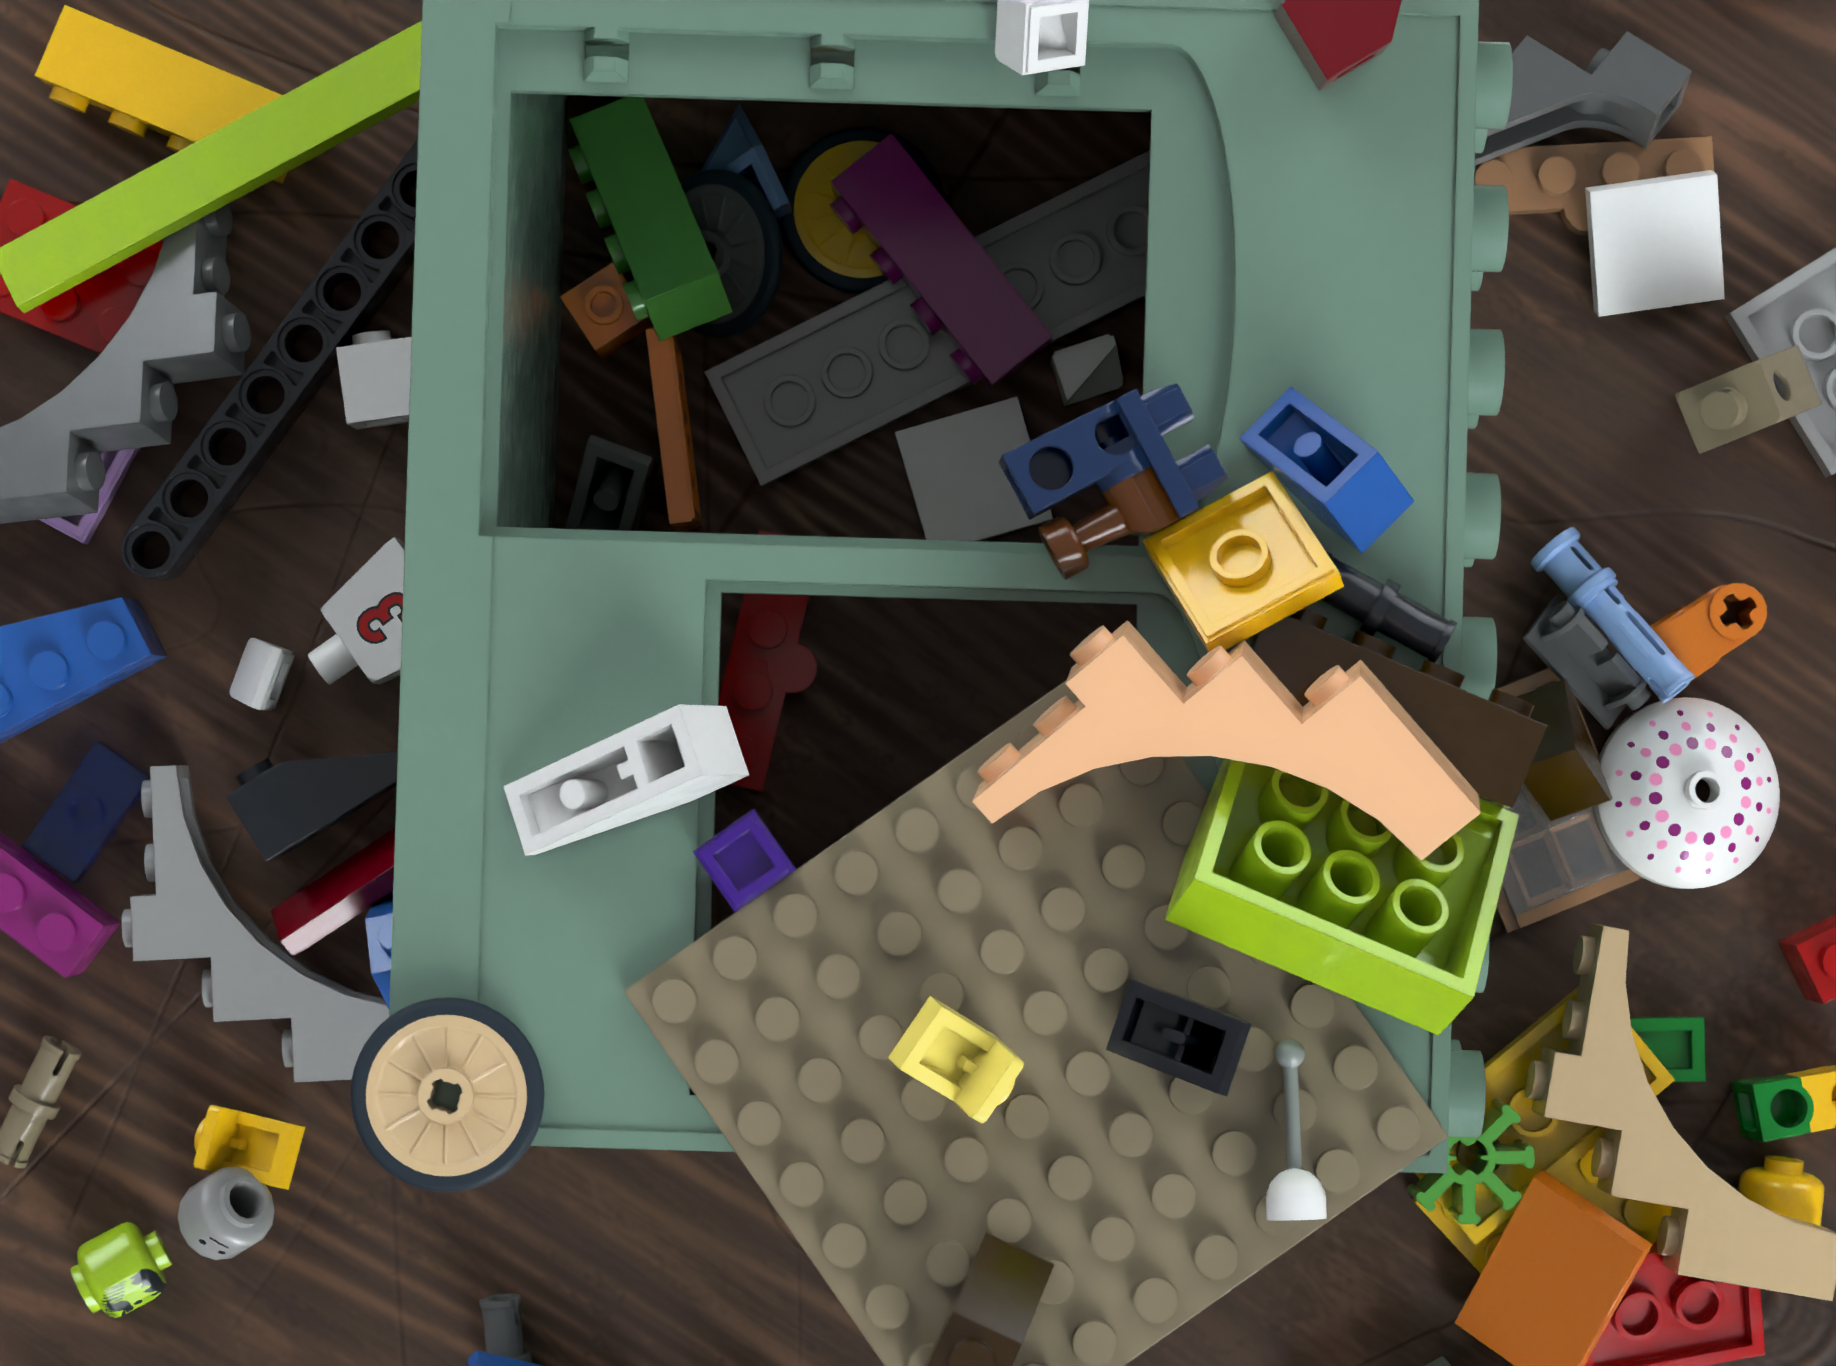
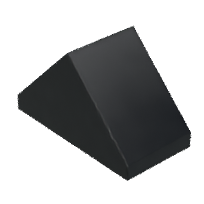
M1130 979L1106 1050L1214 1093L1227 1096L1252 1024L1237 1015Z

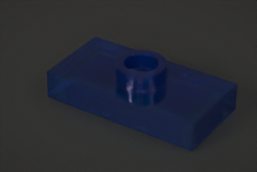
M96 741L25 841L23 847L71 881L80 882L141 796L142 783L144 780H150V776L103 742Z

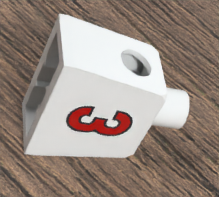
M396 537L389 540L321 608L322 614L336 634L308 653V657L318 673L329 685L358 665L374 684H382L400 676L405 542Z

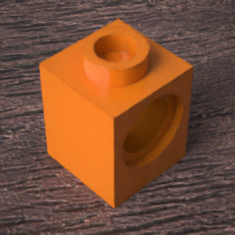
M613 262L560 296L601 359L653 326L650 317L637 321L622 285L627 283L622 274L618 275Z

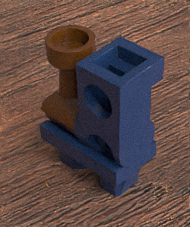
M1177 383L1149 391L1140 396L1137 389H1134L1116 400L1001 456L998 463L1029 520L1093 485H1096L1106 503L1073 526L1065 517L1059 516L1038 527L1039 535L1048 554L1065 580L1088 568L1089 558L1086 552L1128 534L1139 537L1154 534L1187 517L1200 508L1198 501L1209 495L1228 478L1217 455L1209 444L1175 461L1165 443L1164 435L1191 422L1195 418L1188 401Z

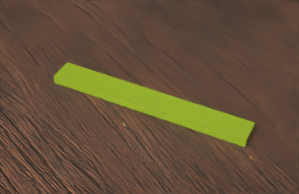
M422 21L0 247V273L16 306L23 313L36 308L418 102L420 98Z

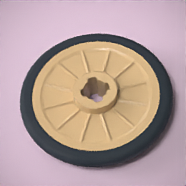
M447 997L411 1004L391 1015L379 1025L366 1041L358 1056L351 1080L350 1097L352 1115L357 1132L368 1152L387 1172L399 1180L421 1189L437 1192H459L483 1186L497 1179L522 1158L533 1142L541 1123L545 1092L542 1070L534 1049L526 1036L513 1022L487 1005L472 1000ZM438 1079L453 1085L458 1083L463 1093L459 1097L458 1110L453 1111L451 1107L437 1106L435 1104L433 1096L436 1094V1088L439 1084L437 1082Z

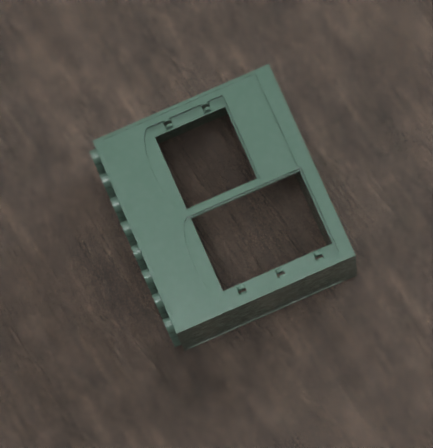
M423 0L389 1017L399 1010L420 1001L451 997L472 1000L487 1005L513 1022L533 1047L544 1080V1110L537 1134L530 1146L735 1152L623 992L711 930L713 880L692 851L714 837L716 790L683 805L536 855L525 856L503 786L676 705L718 706L722 593L1136 605V630L1186 687L1192 683L1187 676L1188 671L1208 653L1147 554L1142 540L1151 535L1138 536V546L1102 545L1086 552L1089 558L1088 568L1065 580L1057 570L1043 543L554 529L562 302L560 296H562L568 95L1150 112L1143 395L1149 391L1177 383L1188 401L1195 418L1191 422L1163 436L1175 461H1178L1209 444L1227 474L1228 478L1205 498L1198 501L1200 508L1196 511L1270 472L1245 447L1239 438L1290 387H1293L1375 448L1414 499V502L1361 553L1322 523L1283 484L1282 486L1324 550L1331 553L1332 557L1382 584H1385L1389 578L1401 585L1398 592L1449 621L1451 619L1457 622L1436 664L1465 676L1461 689L1488 700L1492 689H1495L1496 626L1492 617L1463 616L1464 567H1472L1475 559L1493 560L1496 556L1501 525V490L1497 473L1466 472L1468 429L1476 428L1479 415L1497 416L1500 411L1505 378V346L1501 329L1470 328L1471 291H1479L1484 272H1501L1503 269L1508 243L1509 203L1507 189L1504 185H1474L1475 153L1483 152L1488 129H1505L1507 125L1512 97L1513 60L1509 42L1478 41L1479 0H1402L1392 42L1383 53L1320 91L1274 17L1280 4L1286 0H1089L1085 65L1028 75L1017 73L996 58L995 40L998 0ZM1318 600L1305 607L1328 619L1323 629L1325 632L1351 642L1355 631L1362 632L1359 630L1362 625L1361 622L1322 600ZM1377 631L1375 632L1373 637L1396 647L1392 660L1418 671L1423 661H1428L1426 657ZM1254 635L1245 639L1246 643L1249 646ZM1236 644V645H1234V646L1228 648V649L1226 650L1227 653L1230 652V651H1231L1234 647H1236L1238 644ZM1182 756L1209 795L1224 758L1215 756ZM1489 939L1475 993H1482L1486 986L1489 967ZM1353 1000L1448 1136L1479 1138L1484 1123L1486 1094L1485 1068L1481 1051L1462 1050L1460 1041L1458 1039H1451L1452 1022L1438 1036ZM438 1079L437 1082L439 1084L436 1088V1094L433 1096L435 1104L437 1106L451 1107L453 1111L458 1110L459 1097L463 1093L458 1083L453 1085ZM1448 1138L1399 1172L1447 1174Z

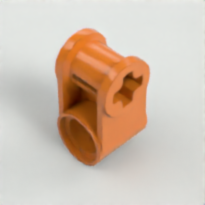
M1745 583L1720 585L1687 606L1684 605L1674 610L1650 627L1696 678L1718 663L1722 656L1755 636L1763 628L1767 618V605L1763 596L1754 587ZM1724 599L1728 602H1743L1745 609L1738 615L1741 626L1737 623H1722L1720 616L1727 610Z

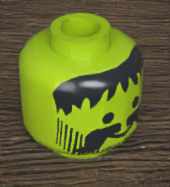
M124 1222L82 1244L77 1251L78 1264L70 1268L74 1282L90 1311L95 1313L102 1309L108 1316L118 1318L164 1293L166 1279L163 1269L173 1265V1262L156 1230L145 1236L136 1224Z

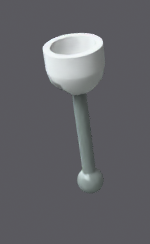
M1285 1039L1275 1049V1058L1283 1067L1287 1169L1280 1172L1271 1181L1267 1190V1221L1327 1219L1324 1188L1312 1173L1302 1168L1298 1066L1304 1060L1305 1051L1302 1044L1295 1039Z

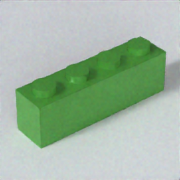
M625 97L570 119L579 144L568 148V151L582 185L593 180L596 184L597 189L587 192L586 196L599 228L602 229L610 225L614 228L616 234L608 236L604 240L618 275L631 270L634 280L622 285L637 321L650 317L658 339L662 341L732 313L717 268L644 97Z

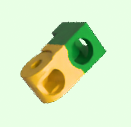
M1836 1065L1764 1078L1751 1077L1731 1081L1742 1138L1769 1142L1835 1128Z

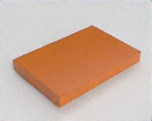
M654 328L646 329L669 524L677 532L700 530V526L703 525L681 344L675 335L659 341Z
M1542 1169L1533 1176L1459 1313L1455 1324L1514 1366H1584L1653 1244Z

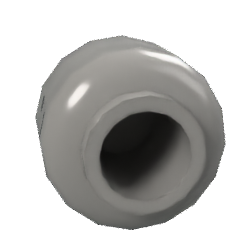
M227 1167L215 1171L190 1187L180 1201L177 1217L180 1232L185 1241L199 1255L213 1260L231 1259L265 1237L273 1225L275 1208L269 1189L265 1184L260 1183L251 1172L240 1167Z

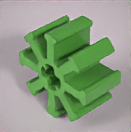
M1497 1098L1491 1101L1492 1108L1484 1115L1483 1128L1479 1138L1448 1137L1447 1174L1427 1173L1416 1185H1408L1407 1191L1428 1211L1435 1209L1434 1202L1451 1185L1452 1206L1448 1208V1213L1460 1224H1478L1481 1220L1480 1216L1476 1213V1184L1482 1182L1493 1193L1492 1200L1507 1211L1512 1209L1521 1199L1522 1195L1519 1191L1507 1183L1504 1184L1493 1173L1495 1164H1522L1528 1169H1532L1535 1165L1534 1148L1521 1139H1516L1513 1144H1492L1512 1123L1518 1124L1521 1121L1520 1115L1508 1104ZM1458 1141L1467 1146L1472 1145L1474 1142L1477 1144V1148L1470 1149V1152L1476 1155L1477 1158L1468 1168L1459 1162L1452 1167L1450 1166L1449 1161L1457 1159L1450 1150Z

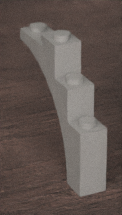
M189 765L151 766L150 780H144L142 783L141 802L144 817L152 818L153 844H147L145 847L144 867L147 881L155 882L156 894L130 897L131 909H124L122 938L125 947H133V961L211 957V969H204L202 974V998L205 1007H213L214 1022L291 1018V1029H284L282 1034V1057L285 1067H293L294 1082L352 1080L354 1067L364 1044L379 1025L389 1018V1008L384 998L357 992L310 970L271 941L237 903L212 861L195 812Z

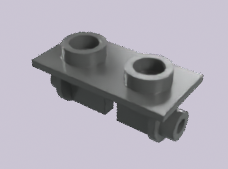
M1556 595L1522 639L1560 680L1567 678L1574 696L1605 729H1608L1626 705L1631 710L1639 708L1649 699L1651 692L1645 687L1647 682L1640 674L1635 672L1618 652L1610 653L1606 648L1609 642L1584 616V609L1580 605L1572 607L1567 601H1563Z

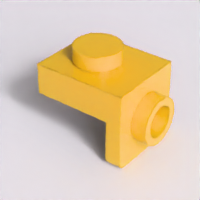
M210 1105L206 1118L201 1121L195 1134L194 1148L196 1155L193 1165L195 1168L212 1172L221 1168L240 1167L251 1172L262 1184L289 1190L305 1127L239 1110Z

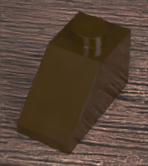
M986 1232L925 1366H1012L1022 1346L1054 1264Z

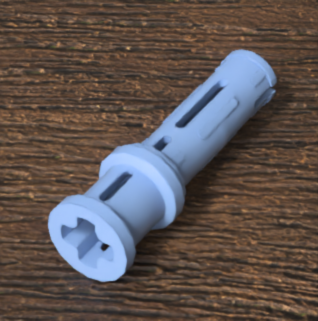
M1575 527L1564 530L1534 556L1530 565L1536 572L1545 571L1568 597L1567 602L1572 607L1580 605L1584 609L1587 617L1596 624L1616 650L1647 682L1649 687L1659 697V700L1662 703H1666L1680 693L1695 678V675L1677 659L1664 641L1624 599V596L1616 588L1618 581L1615 579L1616 574L1610 567L1602 569L1578 542L1580 533Z

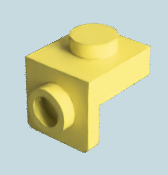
M932 996L927 999L888 1056L901 1071L954 1101L969 1117L981 1124L985 1123L996 1106L1003 1103L1010 1095L1015 1079L1024 1066V1062L998 1037Z

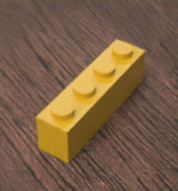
M67 5L63 7L35 73L37 78L52 88L49 98L81 113L86 112L89 104L111 113L107 121L109 124L142 138L147 128L170 137L166 147L175 152L190 146L283 96ZM287 172L273 180L283 184Z

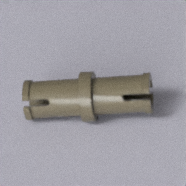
M43 1036L41 1046L22 1085H14L9 1095V1101L12 1105L0 1128V1162L8 1165L12 1157L14 1158L13 1167L26 1168L29 1157L47 1120L55 1119L61 1108V1104L57 1100L76 1061L80 1059L82 1054L74 1045L61 1040L58 1047L55 1045L57 1042L56 1037Z

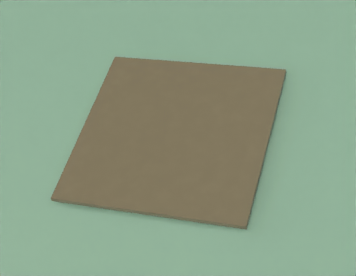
M1066 681L623 991L884 1366H925L986 1232L1054 1264L1022 1346L1012 1366H1125L1449 1137L1353 999L1165 920L1183 859L1209 797L1182 756L1148 757L1092 769L1038 792L993 824L976 807L972 800L978 786L984 781L977 773L979 768L1008 743H1011L1019 751L1038 735L1039 732L1033 724L1062 697L1067 695L1074 704L1079 700L1065 684ZM1130 979L1237 1015L1252 1024L1227 1096L1214 1093L1106 1050ZM930 996L994 1034L1024 1062L1022 1070L1015 1079L1010 1095L1003 1103L996 1106L985 1123L981 1124L969 1117L954 1101L901 1071L888 1058ZM1285 1039L1299 1041L1305 1051L1304 1060L1298 1066L1302 1168L1312 1173L1324 1188L1327 1219L1267 1221L1266 1193L1269 1185L1280 1172L1287 1169L1283 1067L1275 1058L1277 1045Z

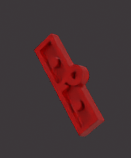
M759 529V534H758V535H782V534H777V533H773V532H769V531H765V530ZM744 593L718 701V706H727L749 776L731 783V785L760 792L764 791L787 693L805 691L815 681L818 671L816 658L807 647L798 643L810 595Z

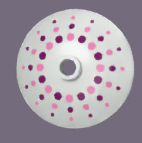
M1682 697L1672 698L1666 703L1658 701L1644 706L1624 719L1615 728L1598 757L1613 798L1610 801L1594 806L1601 833L1611 850L1622 863L1642 878L1653 883L1677 889H1694L1725 882L1740 874L1757 859L1767 845L1775 828L1780 803V789L1772 756L1760 735L1745 719L1718 703L1699 698ZM1700 779L1706 781L1710 787V796L1706 802L1701 801L1695 792V786Z

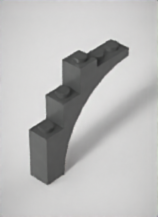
M229 204L167 236L164 239L154 272L130 317L100 356L60 393L22 418L0 427V524L98 513L99 489L103 487L105 481V468L101 459V452L171 444L172 420L176 418L178 412V400L174 384L244 375L245 351L249 349L251 342L250 326L246 315L224 298V294L228 292L230 287V273L226 263L227 235L232 231L233 217Z

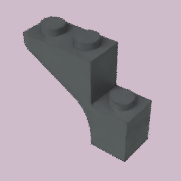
M1628 31L1611 51L1604 47L1601 48L1589 63L1586 71L1527 35L1512 53L1513 83L1507 125L1505 129H1488L1483 152L1475 153V166L1560 132L1584 127L1598 128L1617 133L1646 149L1680 107L1692 70Z

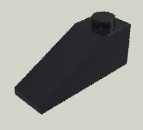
M398 751L280 762L275 766L269 758H266L240 773L236 779L241 787L226 795V798L265 861H275L397 787Z

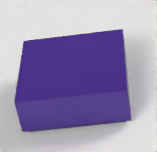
M752 809L692 851L734 912L796 870V867L755 809Z

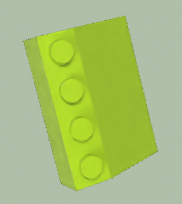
M1224 758L1183 859L1165 920L1439 1036L1475 996L1519 815L1479 798L1481 813L1423 860H1420L1379 820L1328 788L1270 766Z

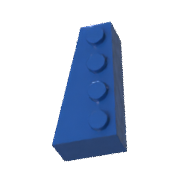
M120 597L0 626V744L168 657L139 600Z

